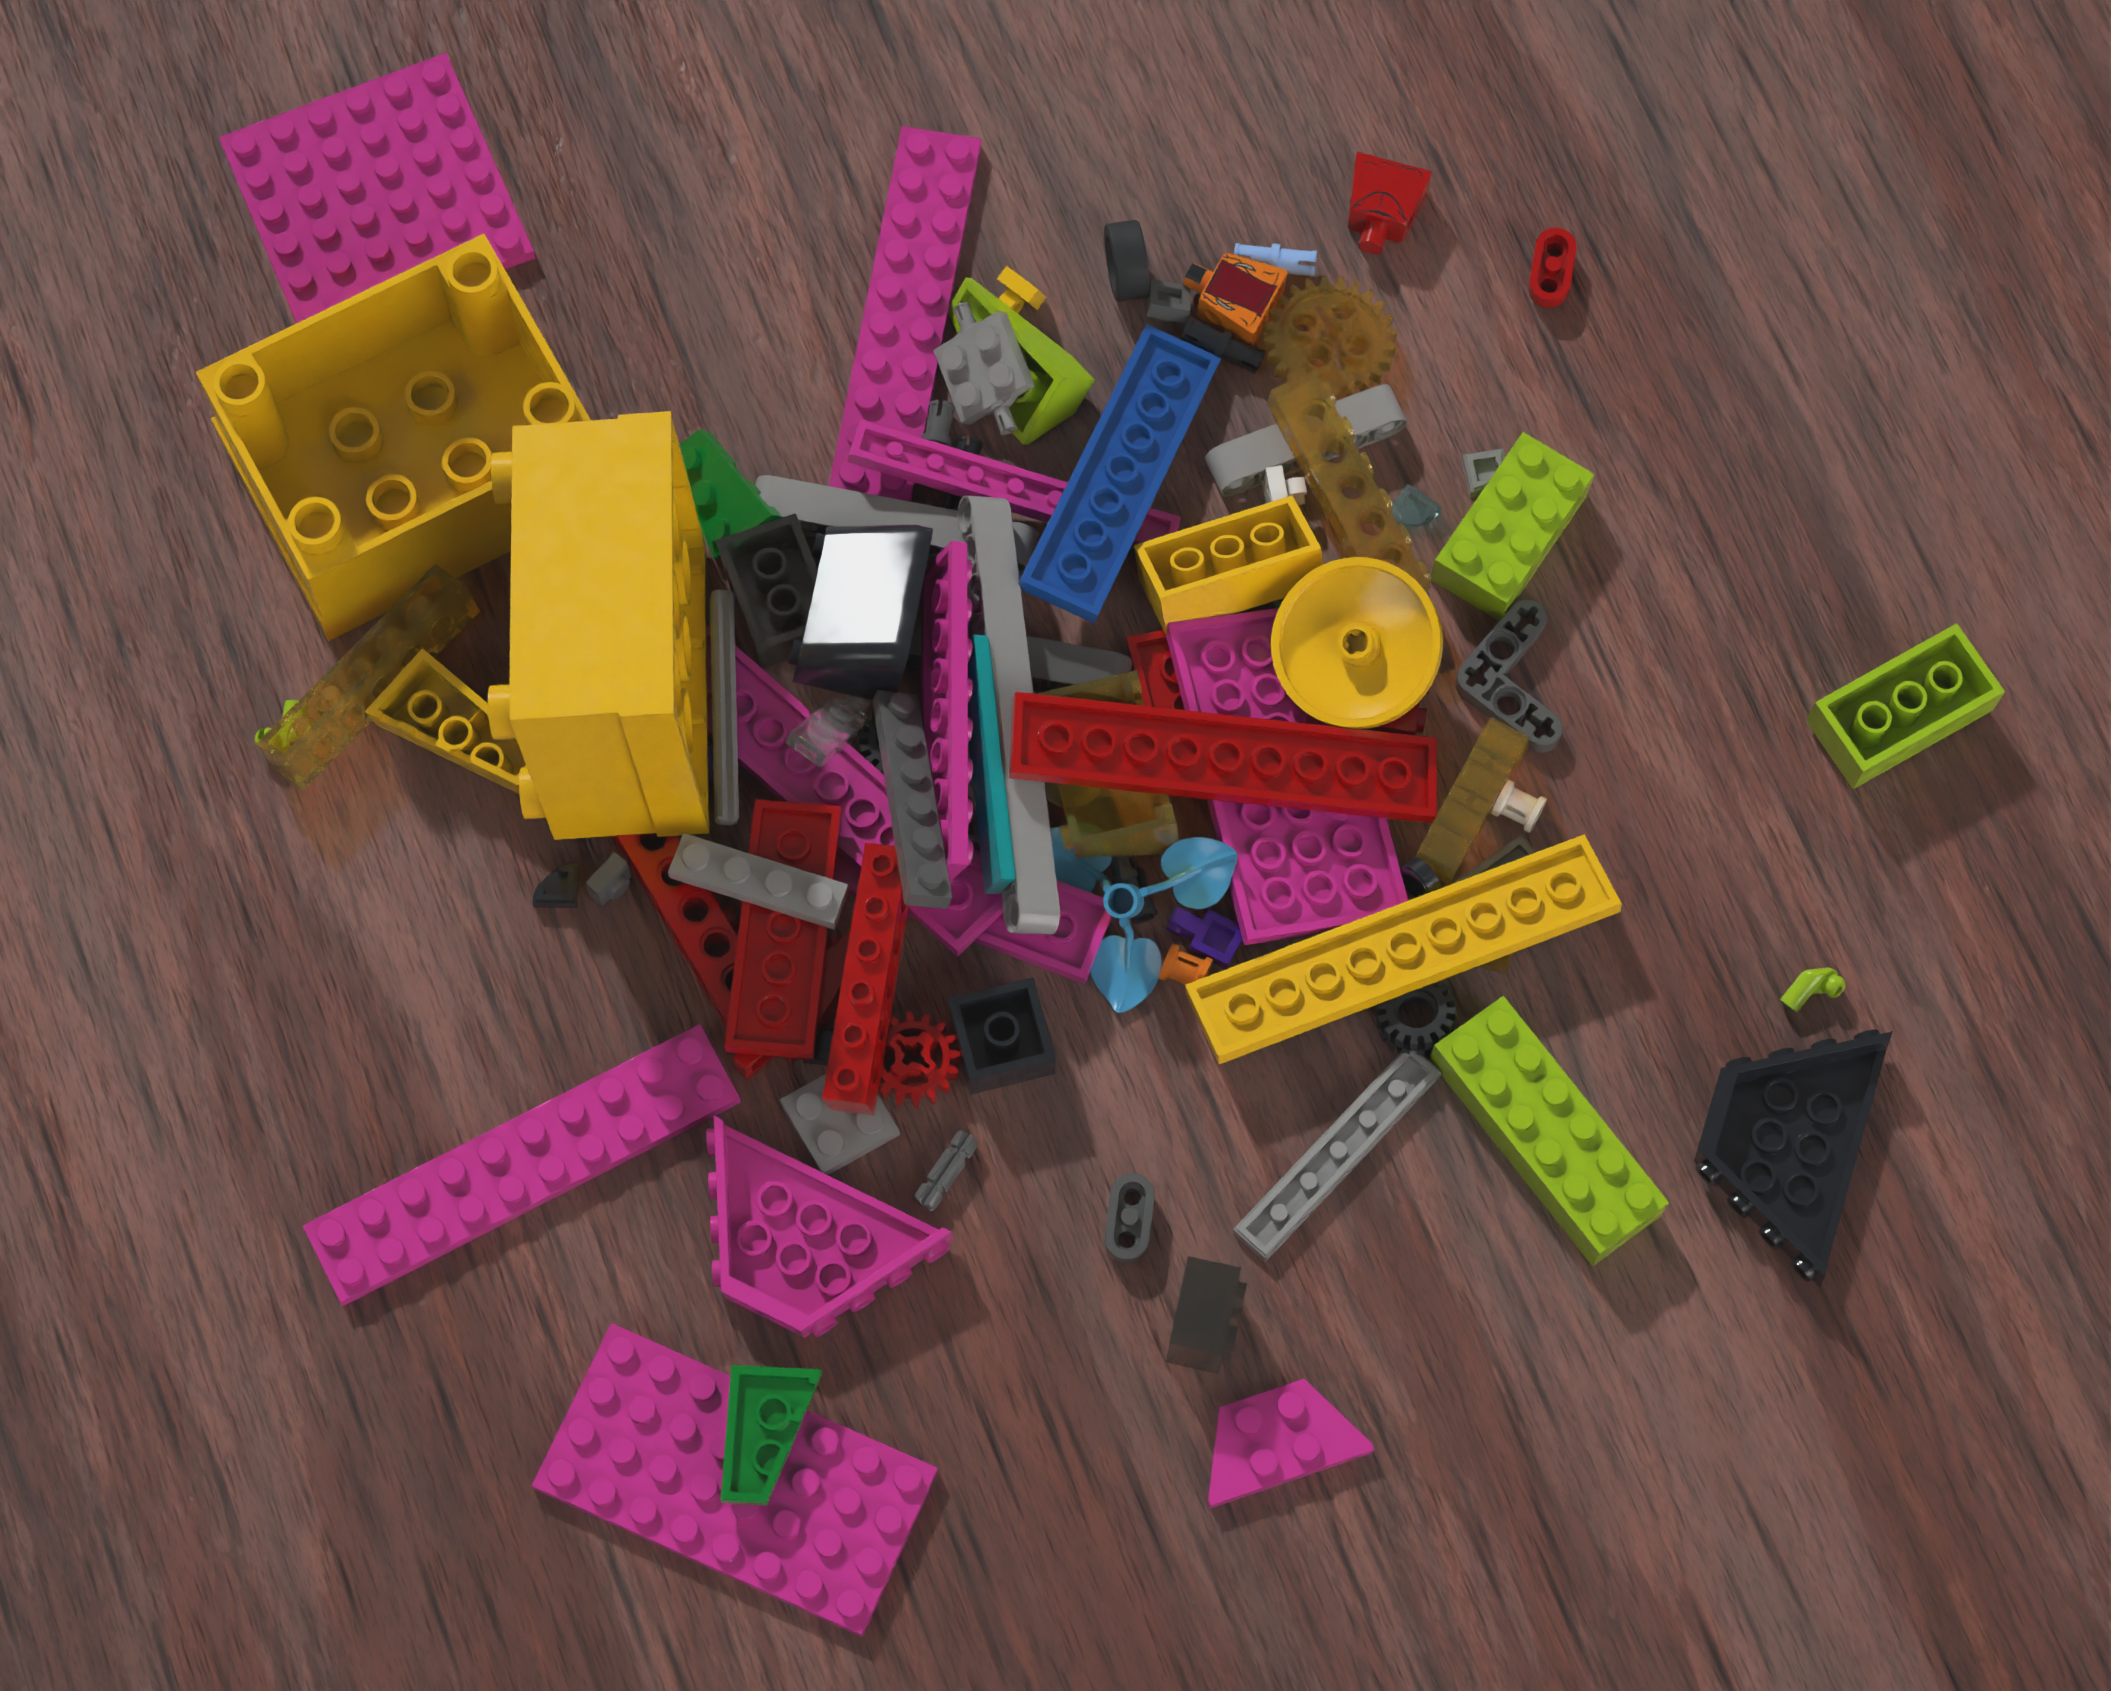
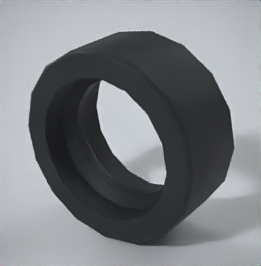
M1137 220L1106 224L1104 228L1105 255L1114 299L1120 302L1148 297L1150 293L1149 267L1140 223Z

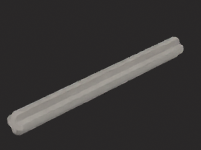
M714 590L710 597L715 822L718 825L732 826L737 824L739 819L734 595L729 590Z

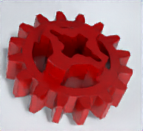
M912 1011L907 1012L906 1022L900 1023L893 1015L890 1017L891 1028L888 1030L885 1053L887 1050L895 1062L890 1067L889 1073H887L884 1064L882 1066L880 1096L884 1099L891 1093L895 1094L896 1106L899 1107L904 1103L905 1098L912 1100L914 1109L919 1108L920 1098L926 1097L933 1105L936 1103L935 1092L937 1090L945 1094L950 1092V1084L946 1079H958L959 1069L950 1065L961 1062L960 1051L950 1050L957 1044L955 1035L943 1036L946 1031V1024L943 1021L935 1027L931 1026L930 1014L926 1013L922 1017L921 1022L914 1020ZM910 1034L919 1035L917 1037H904L905 1035ZM937 1047L940 1049L943 1057L940 1069L931 1060ZM917 1055L921 1056V1064H917L914 1061L909 1065L905 1064V1056H909L912 1059ZM908 1083H923L922 1085L917 1086L907 1085Z

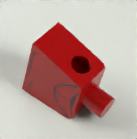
M1357 152L1352 175L1348 228L1351 231L1362 233L1358 244L1362 251L1369 254H1380L1383 250L1385 239L1397 243L1404 241L1427 196L1432 171Z

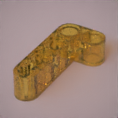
M1493 717L1489 719L1415 856V858H1419L1427 863L1439 880L1451 885L1491 813L1499 794L1510 775H1513L1531 742L1529 736Z

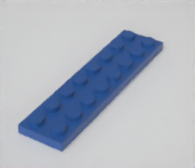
M1146 324L1020 578L1018 585H1020L1022 591L1095 624L1219 366L1220 357Z

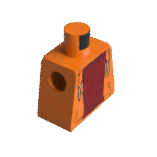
M1225 253L1222 255L1214 272L1196 263H1192L1184 278L1183 285L1201 293L1197 315L1201 320L1221 332L1227 329L1234 333V338L1254 346L1285 290L1288 271L1262 262Z

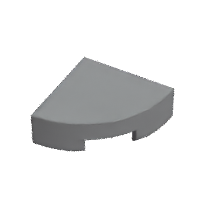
M1503 448L1464 454L1462 456L1461 462L1470 498L1480 495L1504 460Z

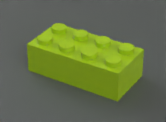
M1522 432L1436 557L1430 580L1500 621L1518 599L1587 497L1594 474Z
M1956 623L1816 701L1806 722L1851 788L1855 789L1995 709L2005 691Z

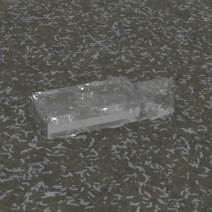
M839 696L835 697L834 700H829L790 732L786 744L817 766L822 767L860 735V731L864 728L865 719H869L865 715V711L871 700L849 696L846 701Z

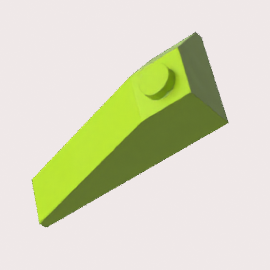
M966 277L949 306L948 314L958 333L961 328L953 308L955 306L959 307L958 304L968 302L970 304L976 322L984 320L997 311L1007 313L1035 385L1032 389L1018 396L1009 407L1015 425H1017V430L1012 431L1013 435L1022 444L1029 445L1076 413L1095 379L1071 354L974 279Z

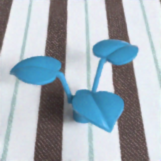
M1071 824L1050 828L1056 880L1090 893L1094 889L1096 881H1100L1105 892L1103 898L1105 910L1112 917L1120 919L1119 924L1125 931V938L1112 935L1102 939L1090 972L1095 985L1109 1001L1114 1011L1117 1013L1126 1012L1140 1004L1152 992L1158 983L1163 964L1158 945L1148 938L1134 939V932L1130 925V918L1137 916L1141 912L1144 905V897L1173 887L1175 898L1186 907L1204 909L1213 906L1223 898L1230 886L1238 854L1229 845L1211 838L1192 837L1179 840L1172 844L1161 857V868L1169 879L1139 889L1133 884L1118 883L1111 885L1108 878L1101 873L1109 867L1112 859L1109 839L1101 830L1087 824Z

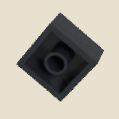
M1034 977L948 998L949 1016L956 1037L958 1051H960V1058L970 1095L1055 1074L1056 1058Z

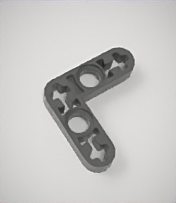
M1524 599L1518 601L1510 608L1463 662L1456 676L1455 687L1463 699L1534 752L1545 753L1554 749L1559 742L1562 734L1560 719L1506 677L1542 635L1547 622L1545 608L1535 600ZM1529 614L1535 617L1533 625L1527 624L1520 632L1518 638L1513 632L1518 628L1520 616L1525 618ZM1503 641L1511 646L1513 655L1508 659H1497L1491 654L1489 647L1494 642ZM1483 663H1485L1489 669L1484 674L1482 685L1477 683L1473 687L1467 684L1469 676H1476L1482 669ZM1502 697H1512L1519 702L1520 711L1514 715H1505L1498 709L1497 701ZM1529 710L1532 712L1529 721L1526 720L1524 726L1521 727L1518 724L1523 721L1526 712ZM1544 724L1549 726V737L1543 735L1539 739L1534 736L1535 726L1538 728L1543 727Z

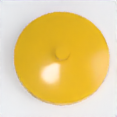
M1350 557L1334 560L1313 569L1302 577L1282 601L1277 611L1271 634L1273 666L1281 686L1292 701L1303 711L1323 723L1335 727L1368 729L1390 723L1417 705L1425 696L1437 675L1443 651L1441 621L1435 605L1427 592L1414 578L1399 567L1382 560L1367 557Z

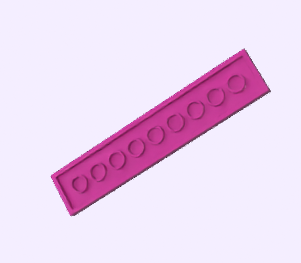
M905 126L901 127L829 481L830 487L912 502L916 483L848 463L847 460L860 419L917 437L925 433L929 402L932 401L939 366L933 350L941 346L944 340L949 315L948 311L951 304L981 151V138Z
M709 624L706 627L708 737L713 740L711 638ZM735 645L738 763L781 801L841 806L842 819L838 852L857 869L861 870L865 843L895 846L884 774ZM974 853L970 864L950 881L952 900L947 909L910 905L908 909V914L957 957L1003 913L1001 893L985 894L981 859Z
M701 1024L302 1226L341 1305L345 1306L740 1104V1097Z

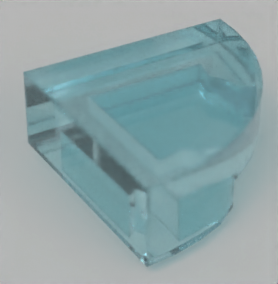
M1407 484L1385 512L1383 521L1403 528L1422 526L1436 518L1440 514L1442 506Z

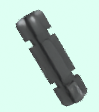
M963 1130L955 1134L950 1142V1150L945 1149L928 1174L927 1184L922 1183L914 1198L918 1205L928 1211H934L943 1199L942 1192L947 1193L966 1165L965 1158L970 1159L977 1148L978 1141L972 1135Z

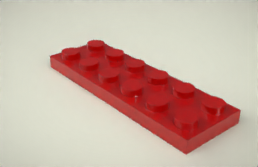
M755 799L748 853L835 880L842 807ZM742 901L724 1044L726 1052L814 1059L828 927Z

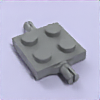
M968 302L958 304L959 307L955 306L953 308L961 328L960 332L954 338L933 350L961 423L971 425L986 415H994L1000 429V434H1010L1012 431L1017 430V425H1015L1009 407L1018 396L1035 387L1007 313L997 311L984 320L976 322L970 304Z

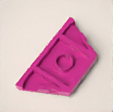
M1305 1379L1221 1406L1218 1411L1208 1506L1211 1509L1372 1454L1374 1452L1373 1444Z

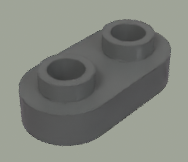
M1128 1173L1120 1176L1113 1183L1110 1191L1104 1244L1109 1256L1120 1263L1127 1264L1138 1261L1145 1255L1149 1245L1155 1193L1151 1182L1140 1174ZM1128 1193H1135L1140 1197V1202L1136 1205H1128L1124 1201V1196ZM1124 1235L1131 1236L1135 1244L1131 1248H1123L1118 1243L1119 1238Z

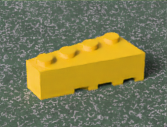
M422 648L366 709L365 713L377 726L519 794L520 768L527 766L516 738L494 740L489 725L488 703Z

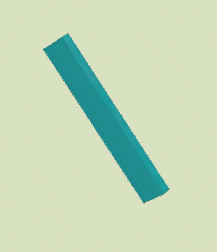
M973 635L971 637L973 644L972 655L968 662V678H971L973 683L972 695L968 702V718L972 719L973 731L968 745L970 758L973 762L972 781L985 894H1000L1016 879L990 642L988 635Z

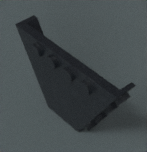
M1876 1029L1867 1030L1856 1034L1853 1037L1854 1040L1837 1043L1836 1039H1825L1812 1044L1811 1049L1794 1052L1793 1048H1783L1771 1052L1768 1058L1752 1061L1750 1057H1741L1725 1064L1726 1067L1720 1070L1694 1162L1697 1164L1695 1168L1700 1177L1710 1186L1714 1187L1717 1184L1729 1196L1727 1201L1732 1209L1743 1218L1749 1216L1760 1227L1759 1234L1763 1240L1775 1250L1781 1248L1792 1259L1790 1264L1794 1271L1807 1282L1813 1280L1819 1287L1826 1275L1833 1241L1884 1057L1893 1031L1880 1034L1879 1030Z

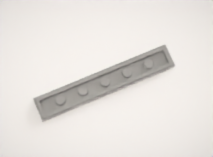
M1410 1051V1054L1401 1052L1236 1225L1232 1233L1266 1262L1441 1077L1442 1072L1423 1055H1417V1051Z

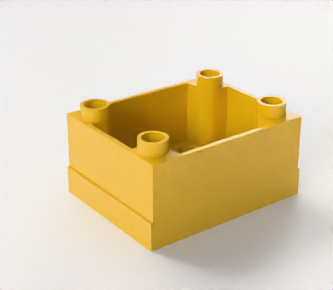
M485 234L477 236L196 371V375L214 415L211 421L217 435L328 641L510 552L511 505H496L491 480L492 453L512 451V426L591 421Z
M671 411L623 414L618 415V419L512 426V451L492 453L491 480L496 505H511L510 684L491 685L489 687L488 716L493 739L516 738L527 766L521 767L519 773V795L524 819L546 818L554 840L657 833L658 837L683 835V833L689 835L709 833L706 544Z

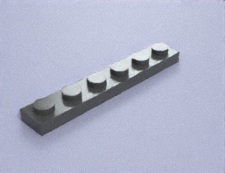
M877 690L872 704L904 904L947 909L952 900L918 694Z

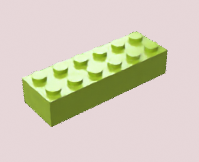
M1504 996L1434 1045L1429 1061L1442 1072L1441 1076L1592 1267L1662 1216L1669 1204L1668 1200Z

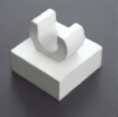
M1282 466L1266 467L1262 484L1266 503L1293 495L1298 505L1305 504L1304 495H1307L1304 477L1285 480Z

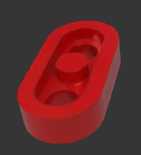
M1546 229L1536 240L1528 293L1530 298L1542 307L1552 308L1559 306L1566 300L1569 293L1577 244L1573 235L1565 229ZM1556 250L1561 255L1554 257L1549 255L1548 251ZM1551 286L1555 291L1548 293L1543 291L1542 287Z

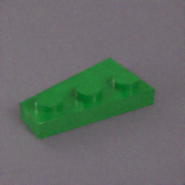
M697 430L680 443L701 528L713 558L725 560L782 517L774 507L768 506L760 497L761 491L753 482L747 481L737 470V463L710 431Z
M731 1365L721 1488L722 1504L768 1506L823 1374L822 1370Z

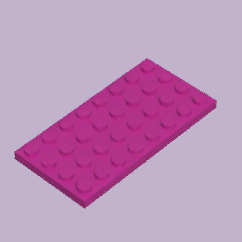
M1279 608L1168 623L1166 638L1185 710L1332 726L1315 719L1303 711L1287 695L1279 682L1271 655L1272 628ZM1207 799L1217 840L1229 845L1238 854V860L1229 888L1244 945L1321 934L1408 901L1386 818Z
M611 1323L531 1485L532 1488L863 1637L937 1475L938 1468L807 1410L768 1506L722 1504L721 1488L730 1375Z

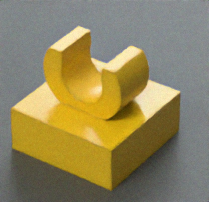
M1008 266L1004 268L997 278L1008 288L999 299L1016 313L1021 311L1025 302L1038 310L1047 298L1039 289Z

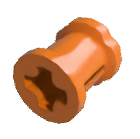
M1173 943L1166 955L1158 979L1166 981L1169 978L1186 985L1207 977L1214 959L1209 957L1204 960L1181 951L1180 945Z

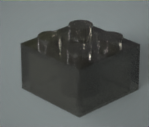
M1188 1256L1168 1347L1167 1363L1219 1374L1221 1361L1230 1363L1238 1326L1229 1325L1231 1318L1239 1320L1247 1283L1239 1281L1241 1267Z

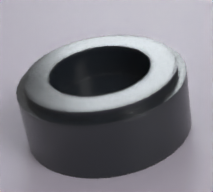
M1412 858L1400 869L1405 887L1416 898L1441 888L1440 881L1435 872L1427 863L1419 858Z

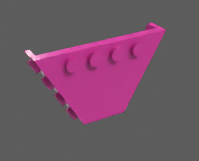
M714 1116V1128L707 1129L708 1155H715L716 1172L708 1173L710 1199H717L718 1216H710V1233L712 1243H719L720 1260H712L713 1286L721 1287V1293L725 1299L803 1338L811 1333L815 1337L825 1334L838 1323L835 1319L837 1316L849 1308L853 1313L863 1309L875 1299L873 1294L875 1291L887 1283L890 1288L899 1285L913 1274L910 1268L924 1259L931 1263L950 1250L948 1243L954 1240L953 1234L943 1227L937 1229L746 1136L726 1126L724 1121Z

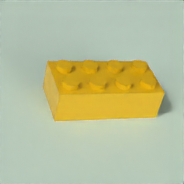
M1293 495L1134 545L1139 582L1165 634H1167L1168 623L1235 614L1285 598L1291 588L1302 577L1323 565L1321 547Z

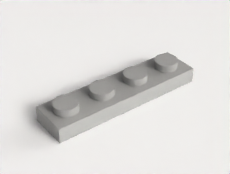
M685 833L681 837L668 871L669 877L834 930L849 892L848 884Z

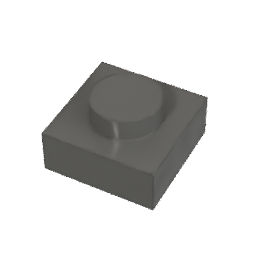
M1150 279V293L1147 297V317L1157 318L1164 322L1174 321L1187 324L1191 311L1190 288L1181 284Z
M614 852L585 883L589 897L601 907L610 899L613 901L618 899L630 884L628 879L631 877L628 863L617 853Z

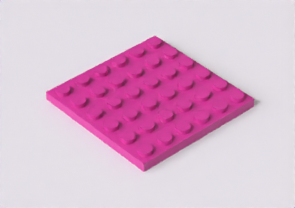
M447 53L218 137L296 323L482 234L486 235L505 270L536 258L533 247Z

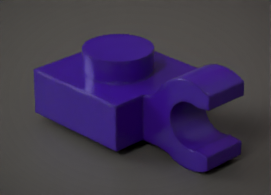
M1176 906L1166 927V930L1177 936L1193 939L1188 951L1203 959L1207 957L1214 959L1213 964L1225 970L1230 965L1242 941L1239 924L1210 909L1202 920L1189 911Z

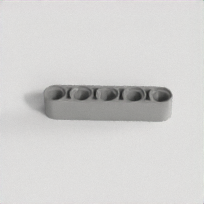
M1382 384L1218 445L1206 454L1205 460L1222 496H1234L1261 486L1266 467L1282 466L1285 477L1389 438L1403 430L1408 422L1391 386Z

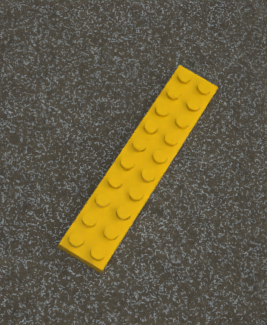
M1584 834L1185 985V993L1220 1065L1621 912L1622 903Z

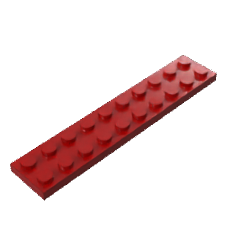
M1015 692L1012 698L1009 778L1433 823L1437 817V738Z

